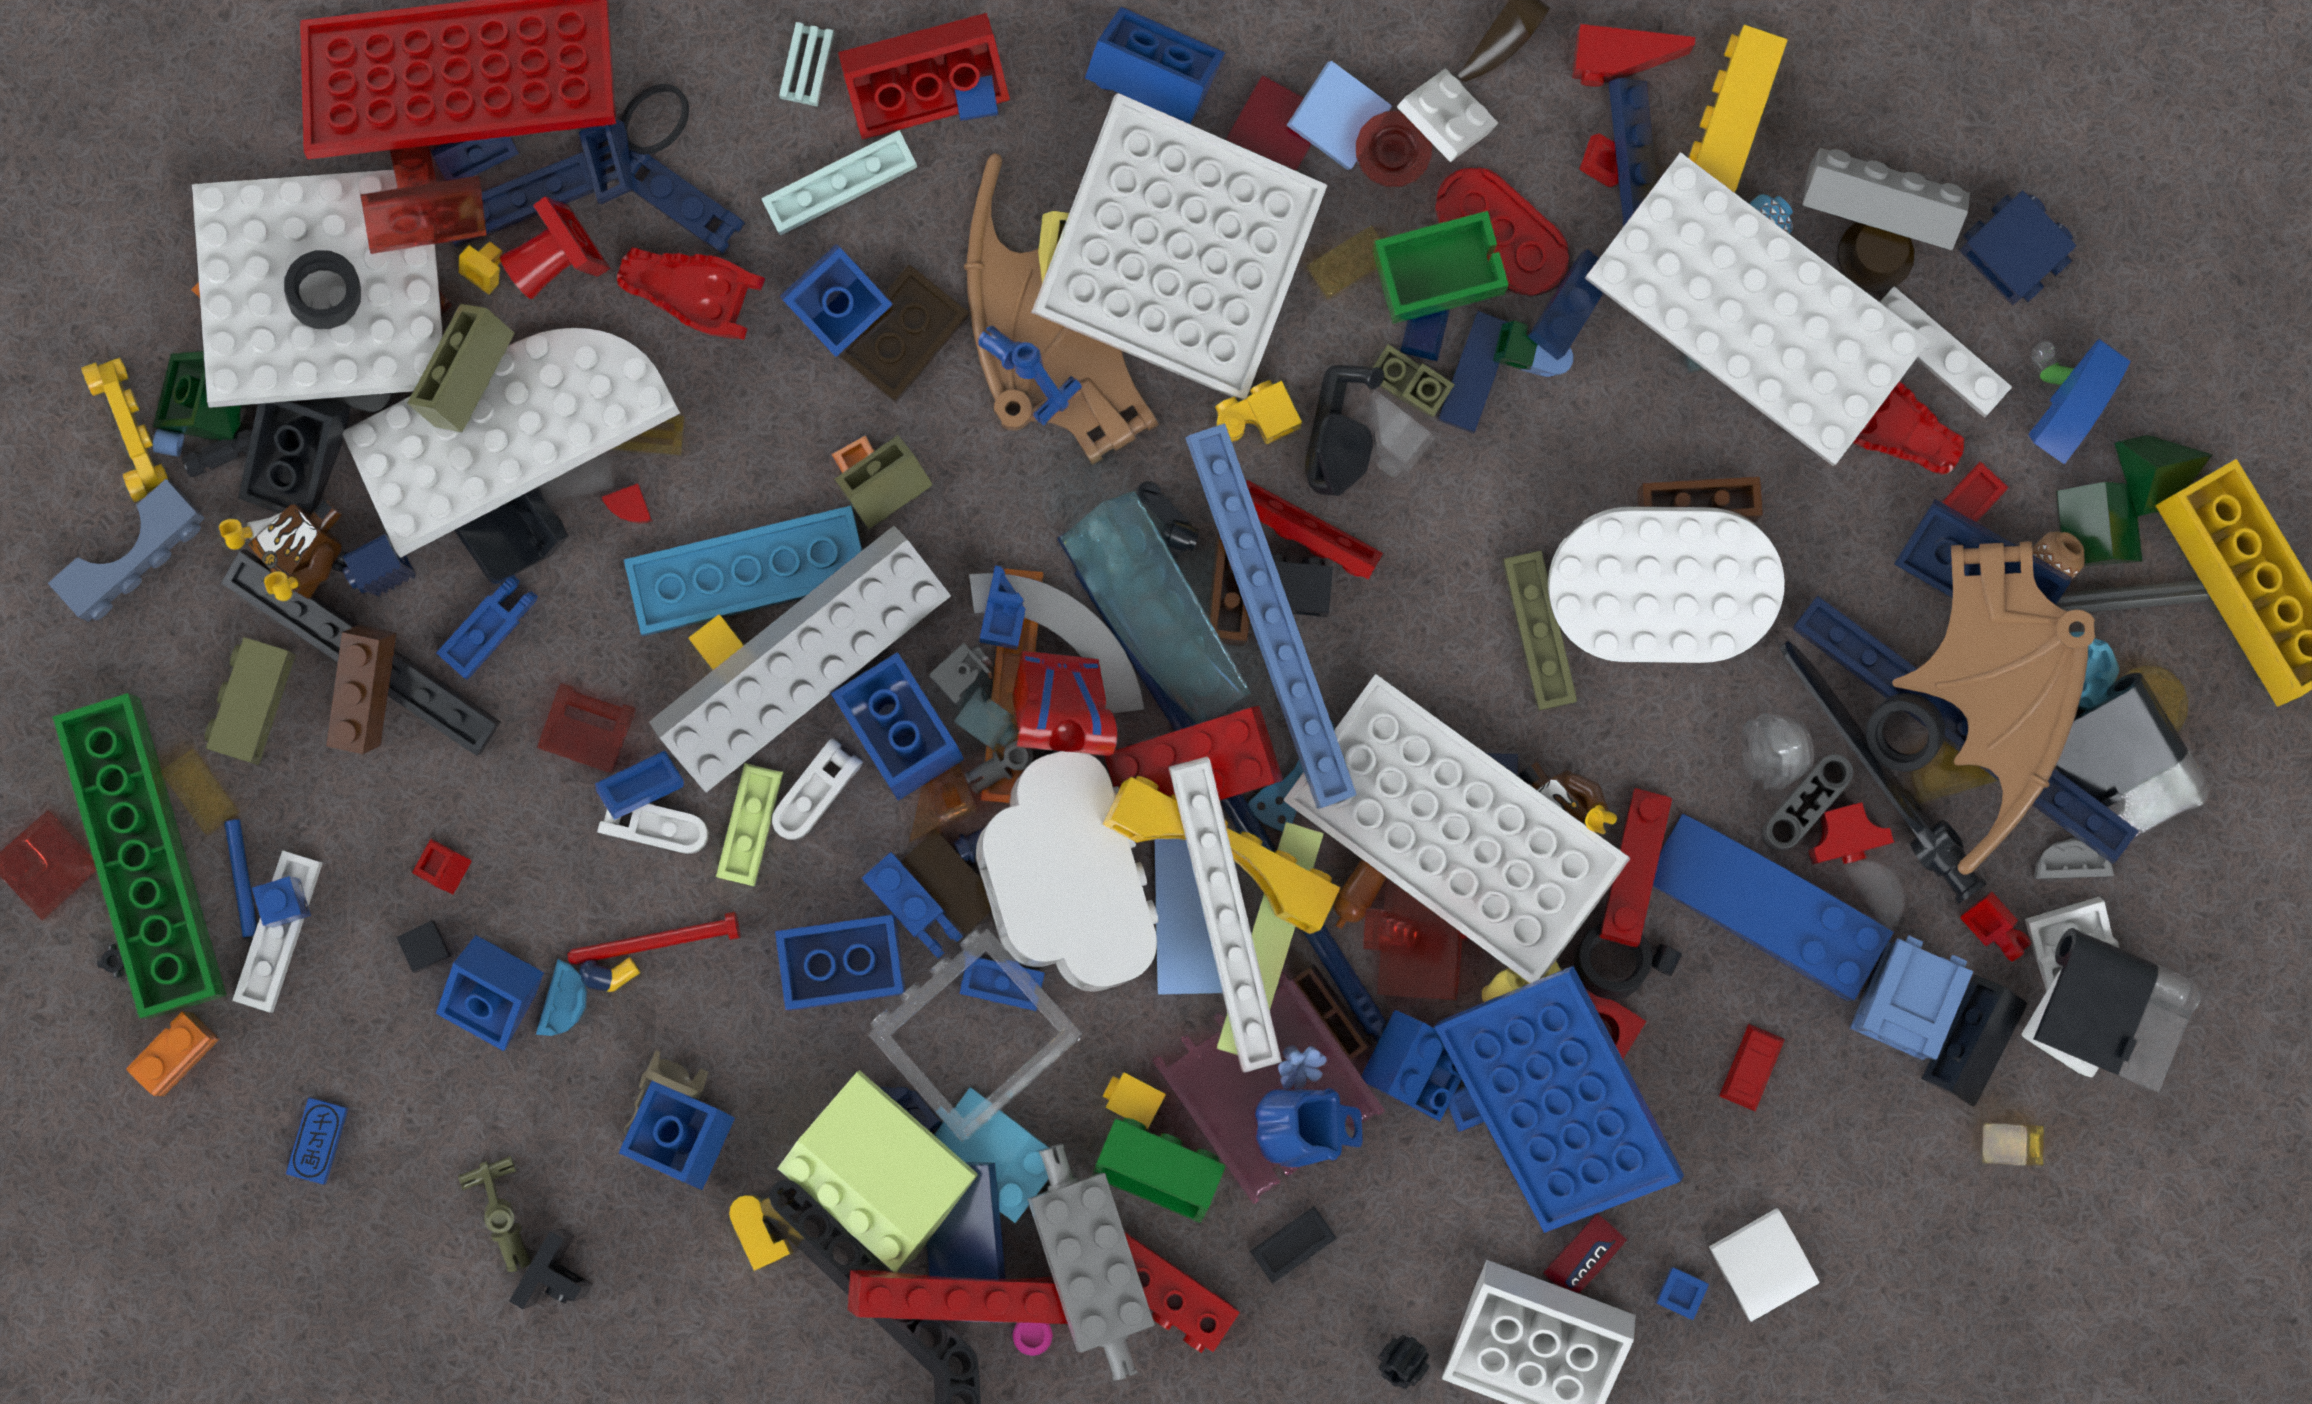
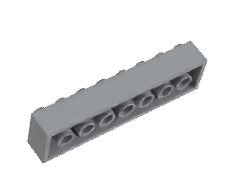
M892 526L650 720L649 723L661 741L707 793L951 595L905 536L895 526Z

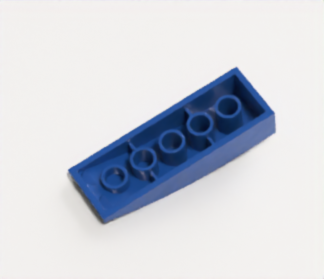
M1685 814L1681 815L1661 849L1653 883L1654 888L1846 1001L1855 1000L1894 933L1787 869Z

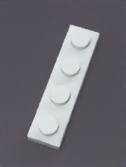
M1893 287L1880 301L1882 305L1930 340L1916 360L1984 418L2012 388L2011 385L1896 287Z
M282 850L272 881L288 876L300 878L309 906L323 863ZM261 918L259 919L232 1001L267 1012H274L304 918L275 928L263 926Z

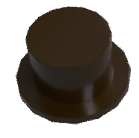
M1855 222L1845 231L1839 243L1838 261L1842 273L1858 287L1865 291L1883 292L1897 287L1908 277L1914 265L1915 249L1909 237Z

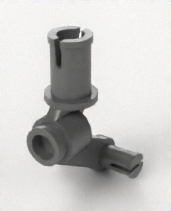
M1018 740L1013 741L1005 748L1004 757L999 751L993 752V758L965 773L966 780L970 783L978 777L984 776V779L971 786L972 790L978 795L1005 777L1007 779L1013 778L1011 769L1023 770L1034 762L1035 750L1037 749L1016 747Z

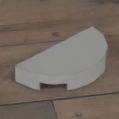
M2072 838L2056 842L2043 851L2036 863L2034 879L2114 876L2112 864L2079 839Z

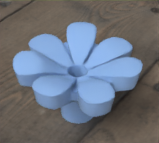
M1290 1045L1284 1049L1283 1056L1287 1061L1281 1062L1278 1066V1071L1282 1076L1280 1081L1284 1089H1290L1293 1085L1295 1089H1300L1306 1085V1078L1316 1082L1322 1077L1323 1073L1317 1067L1326 1063V1057L1318 1049L1309 1046L1304 1053H1301L1295 1045Z

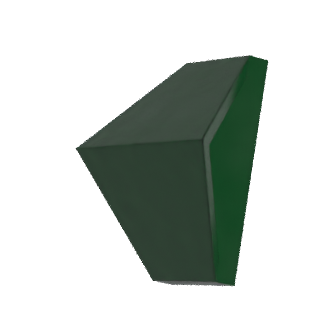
M2150 435L2114 443L2137 517L2159 512L2155 505L2188 487L2213 455Z

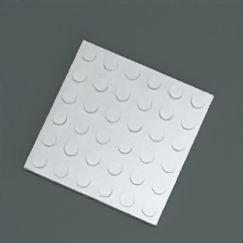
M1118 93L1114 96L1031 313L1242 401L1247 398L1326 191L1327 184Z
M428 167L192 184L206 390L209 408L414 391L443 337ZM314 250H330L343 255L354 265L361 285V303L355 315L345 324L332 329H315L302 324L291 313L284 293V277L290 265L301 255ZM317 271L309 274L302 280L299 286V294L307 306L314 309H328L336 306L344 299L346 284L344 279L337 273Z

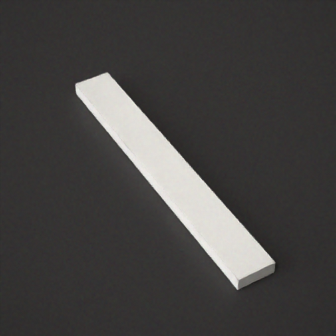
M1204 757L1170 766L1169 771L1241 1070L1248 1072L1282 1062L1210 759Z

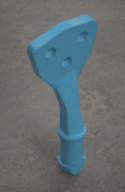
M1331 721V724H1332V726H1333V729L1335 730V725H1334V723ZM1298 760L1294 770L1283 781L1263 788L1248 803L1254 815L1263 824L1283 832L1286 822L1293 823L1297 810L1285 801L1278 805L1275 803V799L1282 797L1284 800L1304 771L1300 760ZM1263 802L1265 809L1259 810L1257 804ZM1284 816L1286 818L1285 823L1280 824L1277 820L1278 817Z

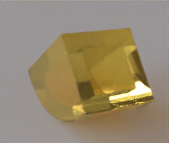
M1983 1123L1982 1163L2043 1166L2044 1126Z

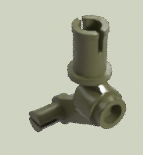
M509 1156L491 1164L488 1161L479 1163L480 1168L461 1175L459 1174L458 1179L463 1191L482 1183L485 1184L489 1203L484 1210L485 1225L493 1232L491 1238L499 1245L507 1271L514 1272L518 1271L514 1255L517 1256L521 1269L527 1267L532 1261L528 1256L520 1235L522 1226L520 1223H514L513 1206L507 1200L499 1199L495 1185V1178L516 1172L513 1159Z

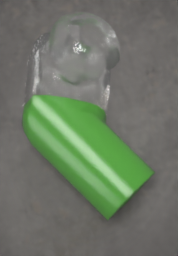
M2048 341L2037 343L2030 354L2032 365L2044 382L2062 385L2074 368L2059 365L2055 357V346Z

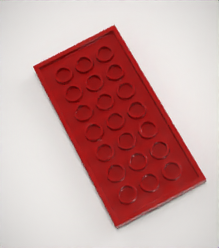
M473 0L300 20L303 150L307 159L616 124L609 0Z

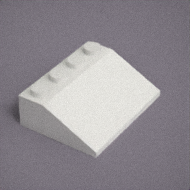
M1486 1260L1470 1298L1442 1379L1507 1404H1605L1634 1341L1636 1315Z

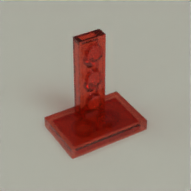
M429 146L389 150L397 189L360 194L370 254L487 235L479 176L437 182Z
M1386 878L1384 910L1366 908L1363 949L1380 953L1377 994L1457 1001L1462 932L1389 878Z

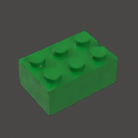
M1488 211L1374 241L1372 252L1392 324L1505 295L1508 281L1500 253H1494L1497 242Z
M1115 1118L1092 1176L1098 1173H1105L1109 1185L1201 1223L1211 1204L1226 1165L1220 1163V1158L1212 1152L1204 1149H1198L1197 1152L1182 1147L1183 1142L1172 1135L1161 1133L1160 1137L1146 1132V1126L1134 1119L1124 1118L1123 1121Z

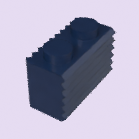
M385 534L343 556L347 567L343 568V573L353 589L358 588L362 594L369 592L380 597L382 592L387 593L388 589L394 590L395 585L401 586L402 581L408 583L409 578L415 579L416 572L407 555L400 558L394 550L389 537Z

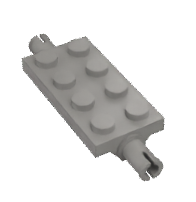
M1063 1143L1051 1146L1050 1149L1045 1148L1040 1150L1039 1154L1042 1157L1051 1185L1047 1186L1048 1191L1027 1200L1076 1350L1082 1353L1098 1346L1104 1347L1113 1375V1381L1124 1379L1127 1374L1132 1376L1138 1373L1126 1339L1129 1338L1130 1334L1155 1325L1105 1173H1098L1078 1180L1077 1177L1072 1175Z

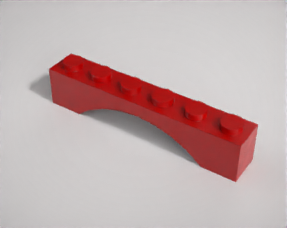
M850 1270L847 1310L856 1317L1068 1324L1053 1277L973 1279L927 1276L892 1271Z

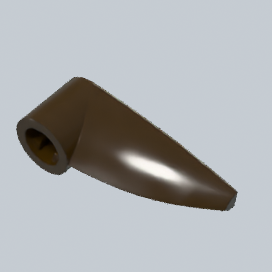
M1509 0L1461 69L1457 78L1466 82L1504 63L1534 34L1551 8L1540 0Z

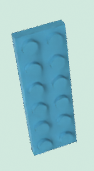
M847 506L624 559L640 633L642 636H647L710 621L719 614L722 617H727L803 599L862 551L853 508L852 506Z

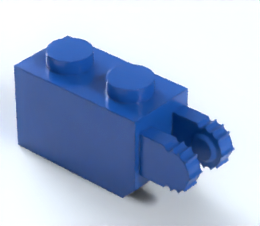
M892 852L862 877L863 881L915 938L919 937L938 959L945 953L936 939H932L925 931L937 920L950 939L958 942L963 937L945 917V911Z

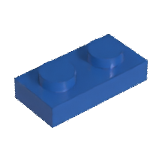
M968 955L959 994L1037 1011L1045 973Z

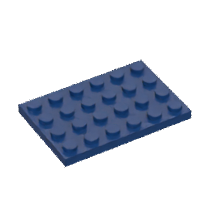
M1574 966L1442 1019L1434 1026L1544 1233L1676 1184L1684 1177V1173Z

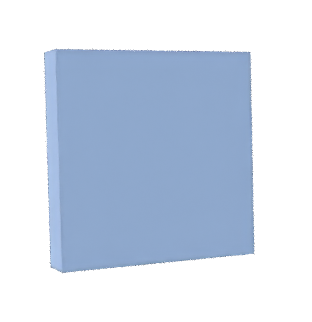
M1329 61L1287 126L1342 167L1349 170L1352 169L1392 105L1333 61Z

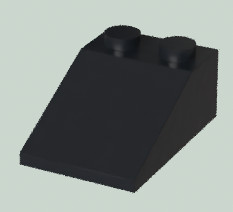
M330 398L258 404L238 499L277 513H281L290 505L296 504L312 514L319 506L344 440L343 432L347 427L351 406Z

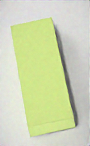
M744 764L716 874L717 878L755 887L783 772Z

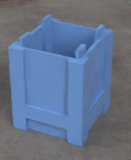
M1909 935L1906 941L1896 938L1895 943L1888 942L1881 953L1850 1029L1918 1059L1931 1058L1937 1060L1973 971L1965 968L1966 960L1952 955L1950 960L1922 950L1923 941Z

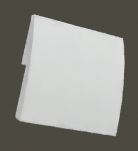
M2100 897L2025 919L2028 935L2032 942L2031 945L2046 991L2058 972L2062 970L2063 966L2058 965L2055 961V951L2058 942L2068 929L2075 928L2119 948L2118 941L2112 936L2105 902Z
M1778 1208L1709 1246L1723 1276L1730 1284L1744 1313L1751 1322L1819 1284L1809 1261Z

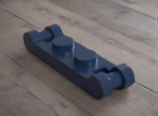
M629 150L633 181L632 192L723 255L729 246L727 241L734 232H740L745 222L649 154L643 155ZM641 166L650 171L643 182L634 177ZM714 217L722 222L715 233L707 229Z

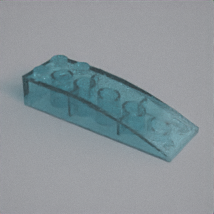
M1135 490L1100 503L1060 538L1096 602L1120 638L1161 688L1197 724L1220 717L1251 693Z

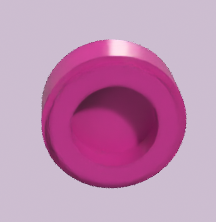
M1017 1323L1013 1330L1015 1346L1020 1352L1030 1356L1039 1355L1046 1351L1053 1337L1050 1324Z

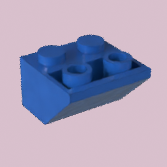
M1394 1010L1359 1080L1440 1122L1452 1095L1461 1081V1077L1436 1030L1422 1021Z

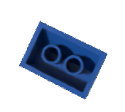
M1120 7L1097 41L1085 79L1095 82L1102 89L1113 90L1178 120L1191 124L1202 106L1225 52Z

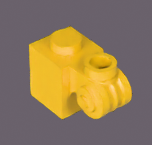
M1271 380L1265 381L1250 389L1252 395L1238 402L1236 397H1231L1215 406L1218 413L1217 426L1225 423L1231 442L1242 438L1245 424L1255 425L1266 445L1301 429L1302 421L1282 381L1274 385Z

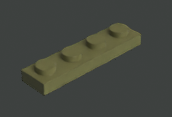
M1542 550L1505 558L1502 562L1537 710L1539 712L1574 704L1577 702L1560 626L1554 616L1549 600L1548 575Z

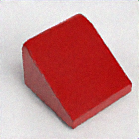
M430 839L412 873L453 895L472 861L439 842Z

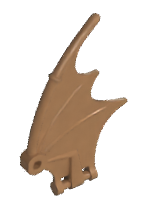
M993 153L987 159L970 227L967 263L964 264V269L967 271V292L973 334L981 367L995 399L994 415H997L1003 428L1017 431L1024 428L1029 422L1037 421L1033 413L1048 399L1034 378L1023 379L1019 377L1015 372V368L1006 370L998 358L978 345L979 337L983 331L989 336L992 335L986 329L989 326H995L1014 342H1028L1036 346L1040 350L1043 368L1058 389L1070 376L1074 377V380L1077 379L1082 388L1067 401L1069 406L1063 412L1058 411L1047 423L1055 424L1072 433L1090 463L1094 465L1102 460L1101 455L1111 449L1119 450L1134 441V435L1144 429L1150 431L1159 424L1137 391L1128 373L1121 350L1031 313L1042 286L1039 248L1024 253L1008 250L999 241L995 233L991 217L992 197L1002 166V157L999 154ZM1009 405H1018L1020 412L1015 416L1009 415L1006 412ZM1133 406L1138 416L1126 422L1120 413ZM1100 426L1105 436L1092 442L1087 433Z
M2032 541L2020 542V546L2004 547V543L1979 544V548L1963 549V545H1951L1953 600L1946 636L1929 661L1917 670L1892 681L1895 687L1930 694L1958 707L1966 716L1969 729L1967 739L1961 751L1954 759V764L1958 766H1982L1990 769L2000 780L2003 795L1998 818L1988 835L1958 864L1957 869L1963 875L1972 873L2001 844L2022 820L2044 787H2049L2048 780L2063 752L2082 695L2088 663V646L2096 638L2094 632L2095 620L2091 614L2077 609L2067 612L2049 601L2037 587L2033 575ZM2004 562H2021V573L2005 574ZM1964 564H1980L1981 575L1965 576ZM2080 623L2084 627V634L2080 637L2072 636L2069 633L2070 625Z

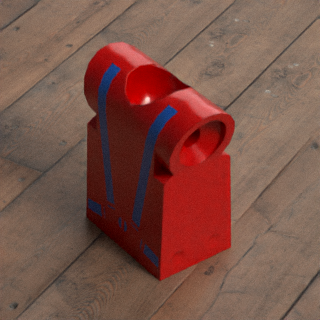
M1022 651L1012 693L1019 729L1016 747L1111 756L1117 744V726L1113 713L1109 709H1105L1106 696L1099 659Z

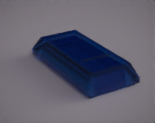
M1450 309L1408 320L1400 352L1437 362Z

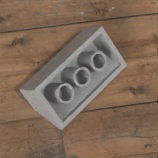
M1819 148L1810 162L1807 171L1803 206L1953 250L1968 213L1970 193L1951 183L1942 185L1926 180L1922 175L1915 172L1902 173L1889 169L1885 164L1878 161L1866 162L1853 158L1842 150Z

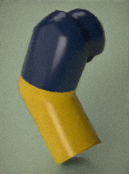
M630 957L613 969L599 966L595 960L584 962L579 969L581 981L584 985L591 989L606 992L617 990L641 973Z

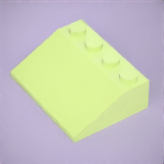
M860 1070L855 1073L798 1139L777 1168L789 1180L800 1185L850 1234L893 1272H898L917 1257L978 1176L968 1164Z

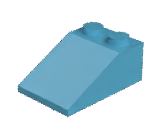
M971 1087L934 1134L964 1162L995 1163L999 1210L1014 1223L1018 1221L1029 1206L1027 1199L1036 1196L1049 1180L1039 1151L1045 1148L1050 1149V1147Z

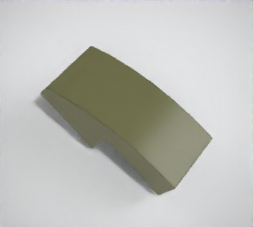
M1389 344L1372 367H1380L1384 371V380L1379 387L1432 418L1455 385L1423 363L1419 365Z

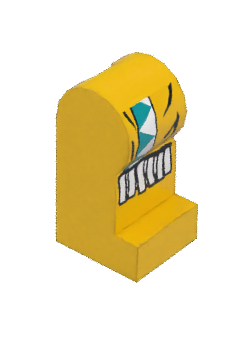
M745 1195L737 1198L732 1203L729 1215L753 1270L756 1271L793 1253V1250L787 1238L776 1242L766 1217L762 1213L760 1206L761 1198L756 1195Z

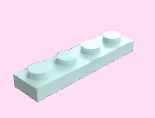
M899 130L761 199L779 235H782L917 168V164Z

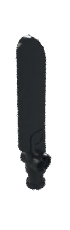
M1790 641L1782 644L1779 649L1917 836V838L1910 842V845L1921 864L1927 870L1934 871L1937 877H1944L1955 892V900L1958 904L1987 884L1986 881L1978 879L1974 872L1963 875L1957 869L1958 864L1966 856V853L1963 851V842L1953 827L1945 820H1941L1935 825L1910 791L1903 787L1892 770L1879 763L1869 751L1866 735L1811 661Z

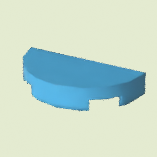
M560 959L556 963L536 1035L554 1036L568 1031L579 1022L586 1009L587 989L581 981V975L572 965Z

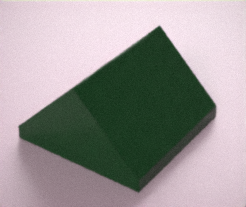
M2100 482L2056 491L2060 533H2070L2080 541L2084 548V566L2142 562L2138 517L2127 484Z

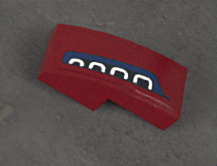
M1596 1213L1575 1238L1555 1257L1543 1271V1274L1556 1286L1579 1294L1624 1245L1627 1239Z

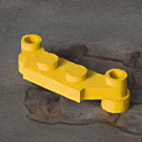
M119 357L100 365L94 362L81 367L82 373L93 396L104 392L107 396L129 456L136 468L123 473L125 484L135 503L145 498L165 479H169L163 465L158 464L154 466L147 448L153 446V442L145 424L138 426L134 412L139 411V406L131 388L124 390L122 381L128 380L129 377L121 358Z

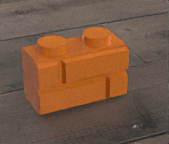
M182 1011L170 1023L171 1028H165L126 1068L153 1096H165L220 1040L193 1012Z

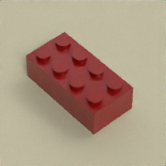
M1260 706L1250 707L1115 750L1111 756H1104L1114 787L1118 786L1120 789L1122 783L1130 777L1136 779L1137 776H1141L1156 783L1159 786L1157 791L1170 798L1172 795H1175L1169 767L1204 757L1210 759L1219 800L1283 781Z

